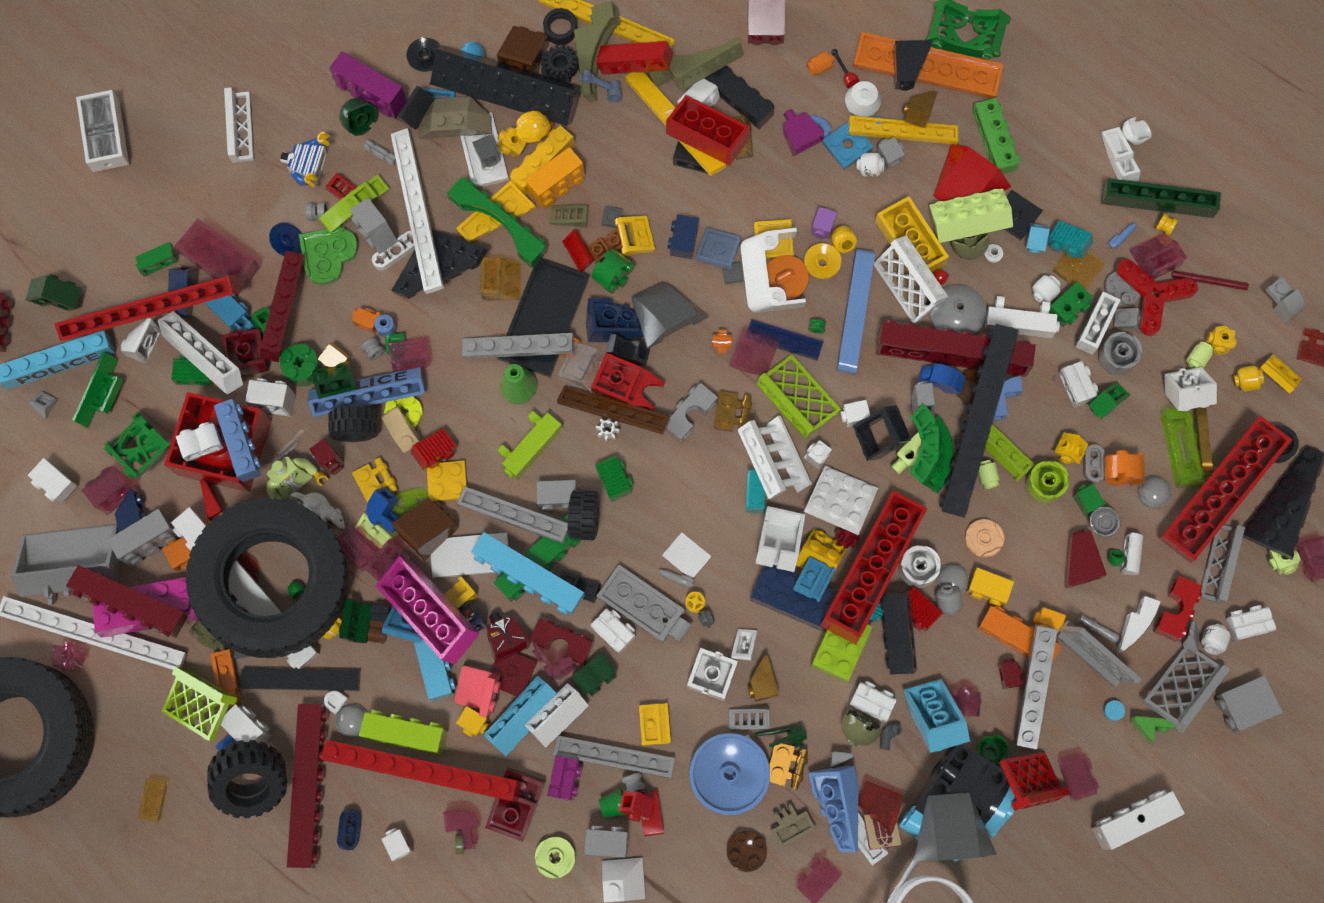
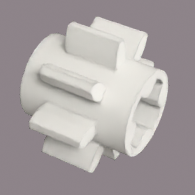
M600 419L601 426H596V430L601 431L598 434V438L603 436L605 442L611 438L616 440L615 433H620V430L615 428L618 422L613 423L611 419L606 421ZM604 428H611V432L605 431Z

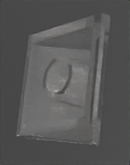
M574 342V353L567 355L558 376L591 393V386L604 356L596 348Z

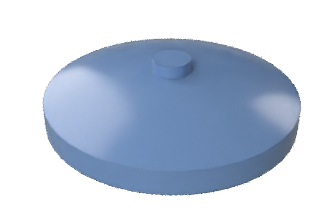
M726 733L708 739L695 752L690 765V783L695 796L706 808L721 815H739L753 809L763 799L770 782V767L763 750L754 741L739 734Z

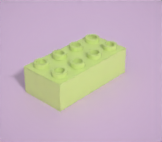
M1003 188L993 189L984 193H975L962 198L957 197L944 202L939 201L929 205L931 224L940 243L1013 227L1012 208Z

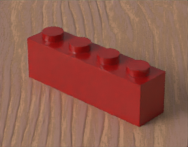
M667 41L601 45L596 64L601 73L607 75L669 70L673 51Z

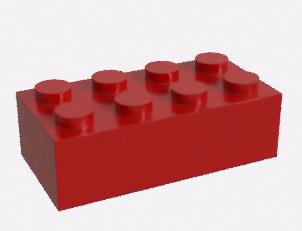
M687 95L684 96L666 120L667 135L729 166L749 141L750 126Z

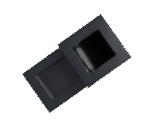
M610 334L606 352L635 365H646L650 348L647 350L646 345L640 341H627L617 334Z

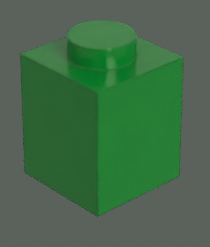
M1085 484L1076 489L1077 493L1073 496L1085 517L1106 504L1094 484L1090 486Z

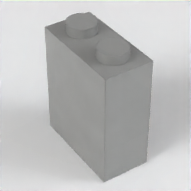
M1265 676L1216 696L1217 706L1220 711L1224 712L1226 725L1233 733L1283 713Z

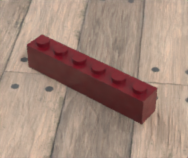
M285 251L260 347L261 359L279 362L303 268V254Z
M79 565L66 584V587L71 591L70 594L74 597L81 599L83 596L88 599L87 602L97 607L101 604L105 606V610L112 614L119 612L123 614L122 617L130 622L137 620L141 622L140 625L148 630L152 628L159 630L158 633L166 638H169V636L177 638L188 618L179 609Z

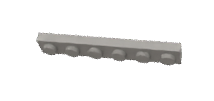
M573 333L463 339L462 357L464 359L574 353Z
M465 486L457 502V505L462 508L564 544L568 535L567 523Z
M557 736L553 756L566 757L666 778L672 777L675 758L562 736Z

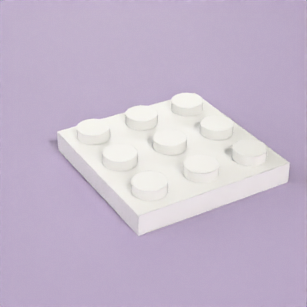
M824 466L804 512L859 535L878 488L828 466Z

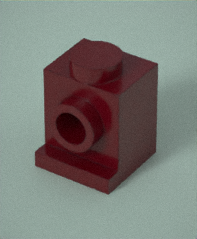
M1014 658L1002 660L1003 663L998 665L1002 689L1025 685V680L1021 681L1020 679L1023 674L1021 666L1017 665V661Z

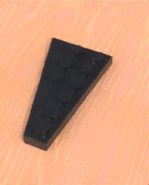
M1310 446L1304 449L1245 526L1243 538L1293 560L1294 549L1299 542L1300 530L1304 526L1311 504L1310 499L1312 493L1315 492V484L1324 464V452Z

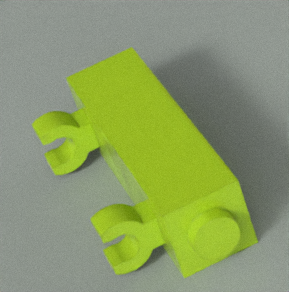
M532 411L528 418L536 426L512 453L503 445L497 450L505 458L502 463L503 472L511 479L514 476L518 480L563 430L562 424L549 413L540 418Z

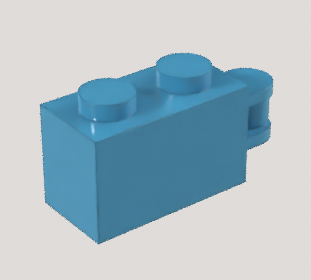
M235 295L205 302L234 333L238 329L247 331L254 327L248 320L250 318V315L247 313L249 309L242 302L237 303L234 300L236 298Z

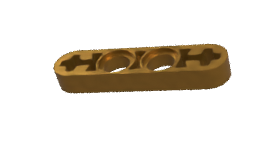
M1198 407L1196 410L1203 472H1213L1207 408Z

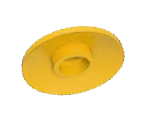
M826 243L813 245L807 250L804 257V264L808 273L817 279L831 278L838 273L841 267L840 253L832 245ZM823 261L826 265L820 266L819 262Z

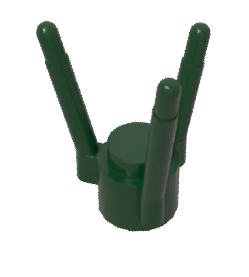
M795 724L755 734L758 737L787 732L786 737L770 743L769 747L790 741L791 744L795 743L792 746L797 748L803 745L802 741L807 739L802 725L795 726Z

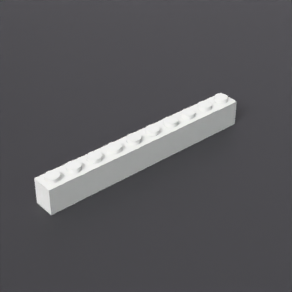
M190 507L171 522L174 526L172 530L179 538L183 536L186 539L185 545L191 551L192 547L196 545L194 542L199 534H202V530L206 526L205 522ZM236 560L229 576L230 595L233 594L238 599L236 601L237 605L242 610L247 609L250 614L258 616H270L281 613L280 608L239 561ZM311 645L308 648L305 647L300 652L288 655L286 661L293 669L297 667L302 670L319 653Z

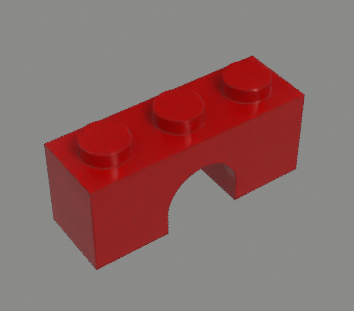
M1182 576L1177 577L1173 582L1168 597L1177 601L1179 612L1176 615L1166 611L1161 613L1153 632L1174 642L1181 638L1183 639L1188 630L1186 624L1188 620L1191 621L1195 614L1193 609L1195 602L1198 603L1202 597V592H1200L1202 585Z

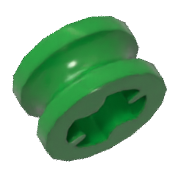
M819 319L810 320V332L816 334L825 333V321Z

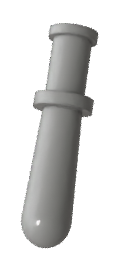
M1081 614L1077 622L1089 627L1090 631L1094 630L1113 643L1119 641L1117 633L1098 624V621H1093L1084 616V614Z

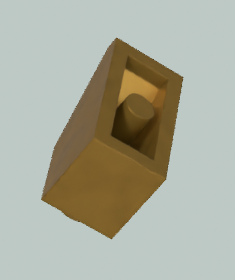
M937 91L913 96L910 104L906 103L903 114H906L904 122L926 128Z
M768 655L762 658L751 678L750 686L747 687L750 698H754L755 702L779 695Z

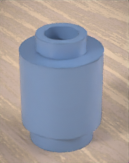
M380 315L376 318L374 325L381 337L385 338V336L395 334L396 325L390 316Z

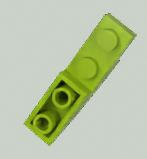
M377 174L346 195L325 212L319 220L332 233L353 217L350 212L351 208L366 198H369L371 202L375 201L385 194L389 187Z

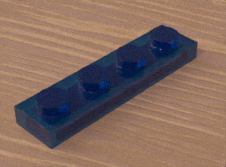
M752 319L746 334V339L816 361H818L823 346V341Z

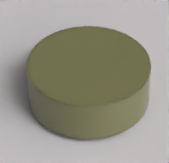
M455 834L456 855L464 854L463 834Z

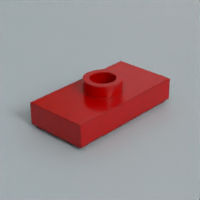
M572 230L562 242L576 267L582 272L595 260L578 231Z

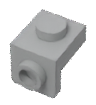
M1139 308L1116 309L1114 327L1116 329H1136L1138 332H1141V311Z

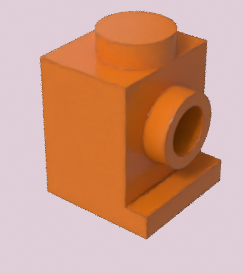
M358 307L352 314V321L356 327L376 335L377 330L374 323L381 313L377 311L375 314L369 308L364 310Z

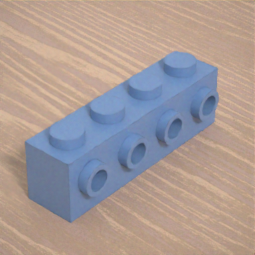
M233 399L214 405L236 476L242 482L261 476L259 469L261 464L258 457H255L253 451L255 450V445L252 439H249L247 433L249 432V427L246 421H243L242 415L244 412L240 403L237 404Z

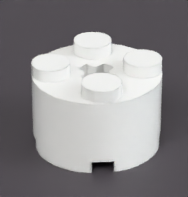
M911 547L900 561V576L911 587L914 586L917 589L927 587L933 583L940 573V558L930 547ZM922 564L923 568L918 570L916 566Z

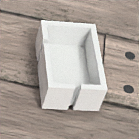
M767 506L755 564L769 567L777 565L778 569L794 572L799 555L805 514Z

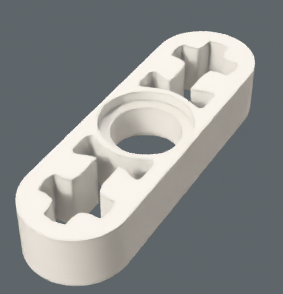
M407 231L398 237V242L382 253H375L372 257L374 267L380 271L386 270L415 250L414 243L408 240L409 237L413 239L412 232ZM393 247H400L401 252L398 255L392 254L391 250ZM387 252H388L389 256L391 257L390 260H389V258H388L387 255H386ZM378 259H384V264L378 263Z

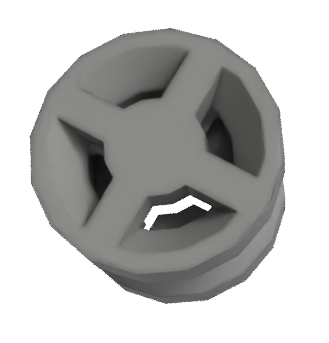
M375 337L367 340L361 346L362 351L367 353L369 361L376 360L385 352L384 348L379 346V341Z
M640 772L622 778L623 783L627 787L626 792H637L646 788L644 783L641 782L642 776Z

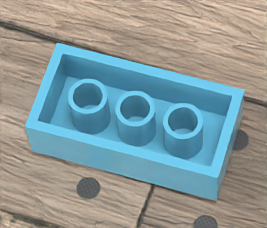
M942 679L904 689L907 710L930 753L970 742L967 722Z

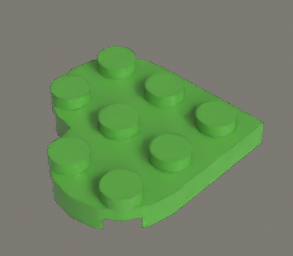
M339 227L332 233L324 229L299 234L301 251L304 255V269L308 278L316 285H328L338 281L341 278L342 264L356 258L358 250L357 240L353 233L343 227Z

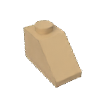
M398 406L382 416L392 438L403 453L412 449V446L417 442H420V436Z

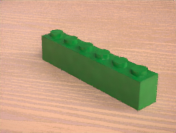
M568 515L565 516L561 521L567 523ZM567 535L564 544L542 537L523 556L550 571L553 568L552 564L557 560L561 561L567 555V551L571 547L575 548L582 540L570 539ZM502 574L494 581V584L510 602L519 600L524 595V586L520 583H517V585L511 583L506 579L508 576Z

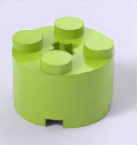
M1042 461L1028 474L1025 486L1029 495L1034 500L1042 504L1055 502L1066 492L1069 485V475L1065 467L1060 463Z

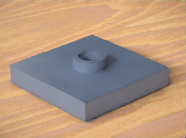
M706 227L695 256V261L731 270L742 237Z

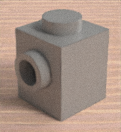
M895 137L891 139L886 138L879 143L877 153L884 157L887 170L903 163L905 154L901 142H897Z

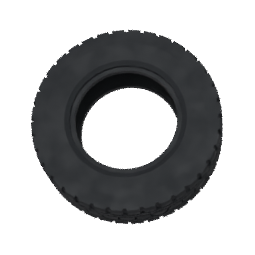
M260 498V500H247V503H238L233 508L229 507L221 515L218 514L213 518L211 524L205 526L202 534H199L194 542L196 545L192 547L189 554L190 559H188L186 568V589L195 615L216 640L227 648L243 655L257 658H277L279 656H288L292 653L295 654L302 651L305 647L308 648L315 641L321 639L334 625L346 601L349 583L348 567L339 540L330 526L319 515L310 511L309 508L289 500ZM263 542H282L296 548L307 560L309 578L303 595L292 607L279 614L258 616L243 611L234 604L229 592V576L235 561L244 551L254 545Z
M0 657V702L16 697H24L30 701L42 719L43 741L37 756L28 767L13 776L0 778V817L6 818L22 817L37 813L55 804L56 800L62 799L67 794V791H70L76 785V780H79L84 773L83 769L87 767L88 757L91 755L93 748L91 743L94 742V732L92 731L94 725L93 719L90 717L92 714L89 706L86 705L87 701L84 695L80 694L81 691L76 684L62 672L50 666L19 657Z

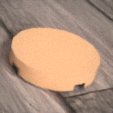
M989 519L976 520L969 526L965 534V542L969 551L982 558L996 555L1001 550L1005 539L999 524Z

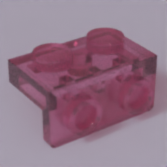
M426 338L388 344L393 372L421 367L422 370L430 366Z

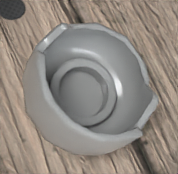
M1099 507L1090 516L1091 529L1101 537H1110L1119 530L1121 526L1120 517L1110 507Z

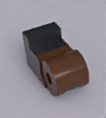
M371 606L368 642L382 644L386 642L387 634L382 633V627L391 611L390 607Z

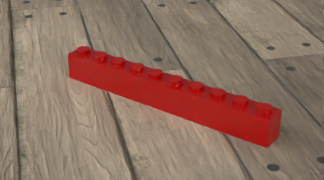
M234 274L54 324L59 340L65 341L241 293L237 276Z
M325 740L321 760L516 803L518 802L522 782L329 740Z

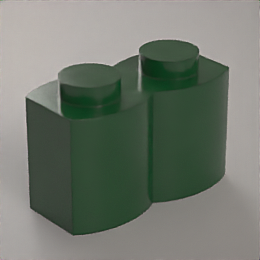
M602 652L571 677L586 697L588 695L592 697L601 690L600 686L603 683L609 684L616 678L617 670Z

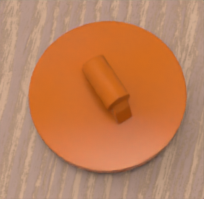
M781 255L775 257L767 264L769 288H782L786 294V301L794 300L804 293L809 283V273L805 264L799 258L791 255Z

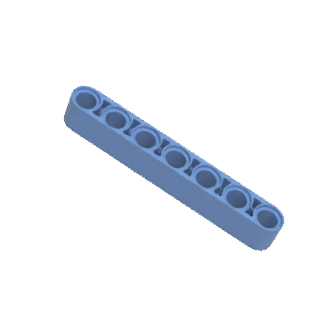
M856 249L837 367L839 372L856 374L875 251Z

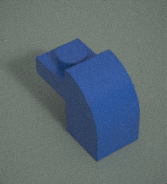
M935 364L934 366L922 367L918 383L926 381L933 383L934 387H938L944 393L961 394L966 376L952 367Z
M386 487L373 492L367 503V516L373 526L382 524L386 530L394 532L395 529L391 524L399 517L392 510L399 499Z

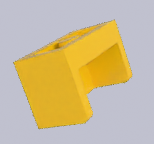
M461 576L458 578L459 582L444 594L459 612L461 607L471 603L478 596Z

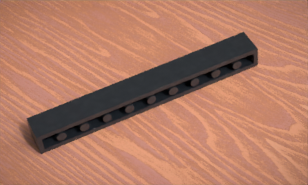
M995 324V328L990 329L988 339H991L989 347L985 346L983 358H986L984 366L980 365L977 373L980 380L978 384H974L972 395L975 397L973 403L969 402L966 412L969 414L967 422H963L961 432L964 433L963 439L958 440L956 446L958 456L957 459L953 458L951 463L952 477H948L945 488L948 491L946 496L941 498L939 507H942V512L963 518L966 517L1019 334L1018 329Z

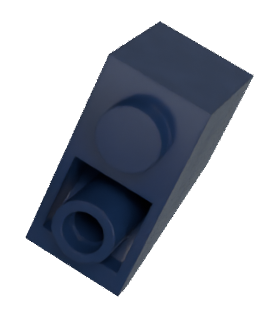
M134 489L127 491L115 512L119 532L147 516L141 505L144 503L142 495Z

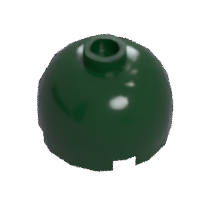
M352 98L341 107L339 118L341 125L349 133L360 136L371 129L369 126L372 122H376L377 111L367 100Z

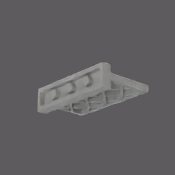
M1066 621L1057 632V639L1113 687H1117L1120 682L1139 684L1142 680L1083 627H1076L1072 622Z
M1184 648L1143 703L1177 727L1175 730L1183 734L1228 674L1230 668L1225 665L1221 667L1200 651L1195 652ZM1189 651L1195 655L1196 661L1186 662L1185 653ZM1197 665L1199 675H1189L1187 666ZM1201 665H1209L1215 670L1211 674H1203ZM1183 667L1185 676H1175L1174 668ZM1190 679H1200L1202 687L1192 688ZM1176 680H1186L1188 689L1178 690ZM1173 681L1174 690L1164 691L1163 682ZM1190 693L1191 702L1182 703L1180 694ZM1176 694L1177 703L1167 704L1166 695ZM1162 695L1163 705H1156L1150 699L1153 696ZM1179 707L1180 716L1178 719L1170 715L1169 708Z

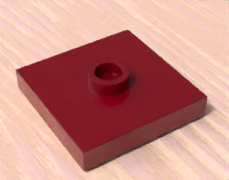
M516 653L498 662H494L490 672L501 674L499 680L501 682V691L518 697L527 688L537 662Z

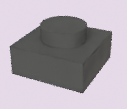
M605 206L602 226L618 228L615 226L614 220L623 216V209Z

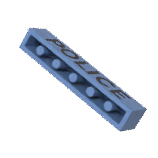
M421 367L354 380L356 390L318 399L316 389H311L308 392V403L312 416L315 417L328 414L329 411L339 407H364L425 394V382Z

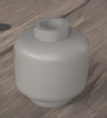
M947 584L936 592L937 606L944 614L954 615L962 608L963 601L959 588Z

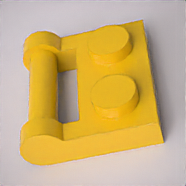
M647 216L619 217L614 220L615 226L619 230L623 256L654 252L655 246ZM625 225H629L634 246L629 244Z

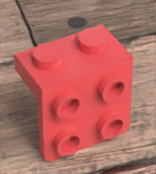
M467 665L463 666L456 690L455 703L480 710L479 716L487 718L491 713H494L497 701H495L496 693H499L501 682H499L501 674Z

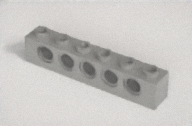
M1035 624L1015 741L1017 746L1033 749L1038 747L1058 629Z

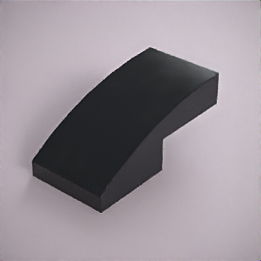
M562 570L560 578L584 592L583 600L595 604L596 596L602 585Z

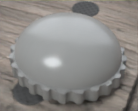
M1151 476L1147 477V479L1145 478L1144 483L1139 485L1138 496L1141 502L1148 506V508L1158 509L1169 502L1172 489L1168 481H1165L1162 477Z
M948 563L941 567L940 573L936 578L938 588L950 584L959 588L961 594L968 589L970 581L968 571L962 565Z
M357 704L342 707L335 718L338 732L348 738L359 737L364 713H367V710Z

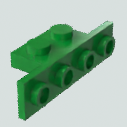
M102 352L72 421L88 428L95 411L109 413L123 382V379L112 375L118 359L106 352Z

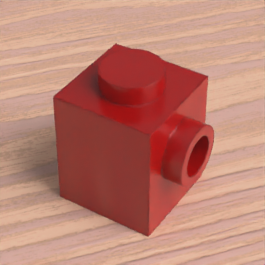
M623 792L619 812L628 815V819L640 822L641 819H649L654 799L639 792Z

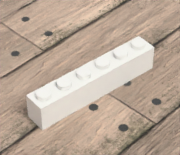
M173 311L158 319L162 337L226 394L243 385L239 368Z

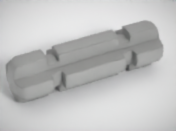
M367 140L364 144L365 150L373 152L372 154L384 161L386 160L390 165L396 163L395 155L389 153L388 150L378 144L375 145V142Z

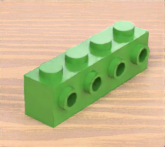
M997 98L975 103L972 112L989 161L997 166L1003 174L1016 171L1020 163V157L1018 153H1015L1013 137L1009 136V126L1007 120L1003 118L1002 105L998 104Z

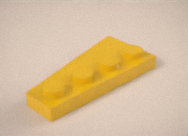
M511 180L489 199L493 203H499L504 208L503 211L506 214H512L516 219L536 209V206ZM474 212L456 228V231L467 242L471 243L503 225L488 215Z

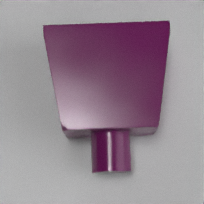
M793 109L784 113L783 116L787 122L783 124L782 131L793 157L822 142L824 131L806 112L797 116Z

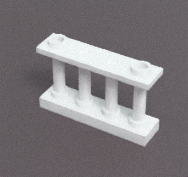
M777 416L767 423V427L758 428L755 420L739 428L740 437L768 499L775 498L786 490L785 487L794 485L798 493L812 484L781 416ZM771 434L775 444L766 445L762 435ZM778 451L782 461L774 463L770 452ZM786 468L790 478L781 480L777 470Z

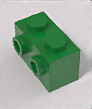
M1076 282L1050 306L1049 314H1057V321H1060L1062 327L1066 324L1071 325L1078 319V313L1081 311L1085 313L1092 306L1090 302L1093 296Z

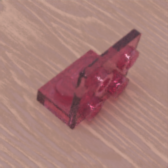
M536 643L532 644L535 648L532 651L540 664L542 662L546 664L543 668L551 679L556 678L557 681H560L577 668L571 657L567 659L566 657L561 658L555 663L556 667L553 668Z

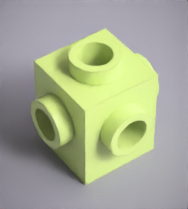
M1269 550L1271 558L1269 563L1273 570H1277L1279 575L1283 573L1289 575L1296 571L1299 561H1301L1297 550H1294L1293 560Z

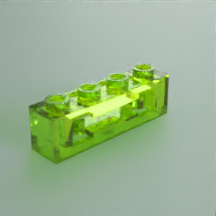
M1178 409L1165 410L1160 417L1176 489L1199 486L1204 482L1205 472H1203L1200 464L1201 452L1196 446L1197 434L1192 428V413L1189 411H1178ZM1181 429H1182L1181 439H1182L1183 448H1184L1185 457H1186V462H1187V464H1184V466H1182V462H1184V458H1183L1182 449H1181V445H1180V440H1179V436H1178V432H1180Z

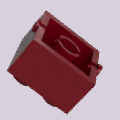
M238 329L235 333L221 335L224 356L239 368L241 376L268 372L266 360L260 358V347L263 340L260 329L247 331Z

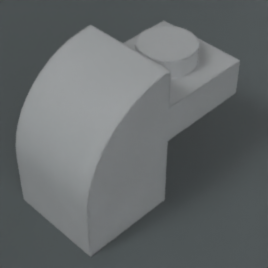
M1283 277L1265 290L1277 303L1273 310L1285 324L1305 308V302L1298 289L1294 291Z

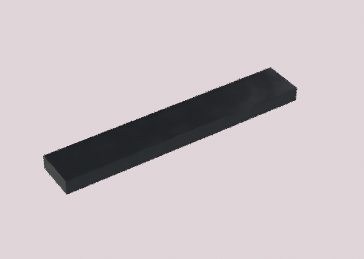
M242 669L240 689L359 691L360 671Z

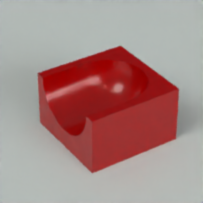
M187 392L164 465L177 476L198 481L205 479L211 484L250 492L254 478L242 482L236 476L214 405L225 400ZM240 404L244 412L242 415L243 421H246L249 427V432H247L249 439H252L255 445V450H253L255 457L257 456L260 461L272 420L260 408ZM206 422L213 423L217 427L223 449L191 461H185L176 436L180 435V432L183 430H195L199 428L200 424Z

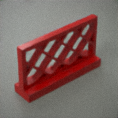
M1045 752L1000 761L1017 800L1011 803L1014 811L1052 803L1071 794L1068 787L1061 788Z

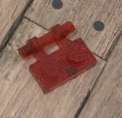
M1305 328L1303 335L1310 338L1309 341L1302 340L1300 342L1296 359L1324 367V346L1316 344L1317 339L1324 341V333H1321L1318 329L1311 330Z

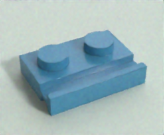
M809 557L793 590L809 598L813 597L817 599V602H820L836 569H831L827 567V564Z

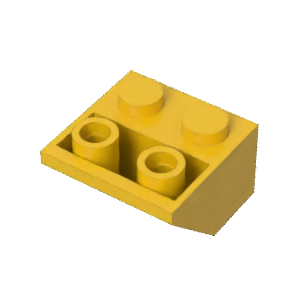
M813 529L798 556L796 565L804 569L809 557H812L827 564V567L831 569H837L847 548H843V545L839 546L837 540L826 535L824 532Z

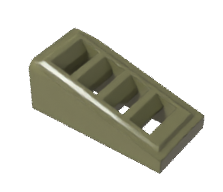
M563 205L551 207V225L587 227L588 206ZM556 211L560 212L559 219H556ZM564 212H567L566 219H563ZM571 213H574L573 219H570ZM578 213H581V219H577Z

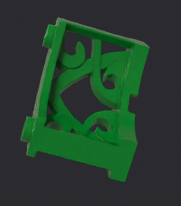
M953 0L935 1L934 8L936 11L929 36L926 38V40H932V47L988 60L1001 56L1000 48L1006 25L1010 24L1011 20L1008 14L1001 9H978V12L968 11L967 6ZM943 14H945V21L942 20ZM967 23H971L975 32L980 35L964 43L957 35L955 29H961ZM940 26L947 28L942 29L941 34H938ZM988 37H994L993 45H984L991 43V39Z
M923 403L910 417L918 429L922 445L916 462L909 472L922 485L927 486L937 494L950 475V467L954 458V447L951 434L940 416H934L931 410Z
M137 411L132 416L134 421L111 443L106 441L103 449L109 455L114 456L125 467L123 472L131 479L135 477L139 480L148 469L168 452L170 443L158 431L153 429L152 424ZM138 435L136 440L138 447L124 449ZM157 451L152 457H150L149 453ZM140 455H144L147 462L139 470L135 469L134 462L137 461L142 465L143 460Z

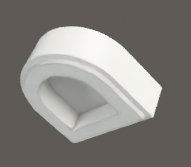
M330 691L324 698V705L337 715L339 710L348 701V698L338 691Z

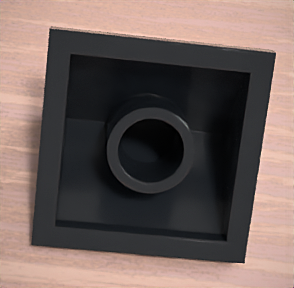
M417 85L396 119L416 130L434 98Z

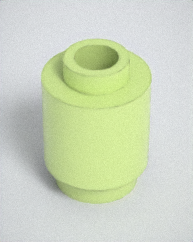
M1206 342L1197 344L1186 359L1188 367L1191 369L1202 367L1204 369L1213 355V347Z
M991 460L981 462L978 475L984 489L1000 486L996 463H991Z

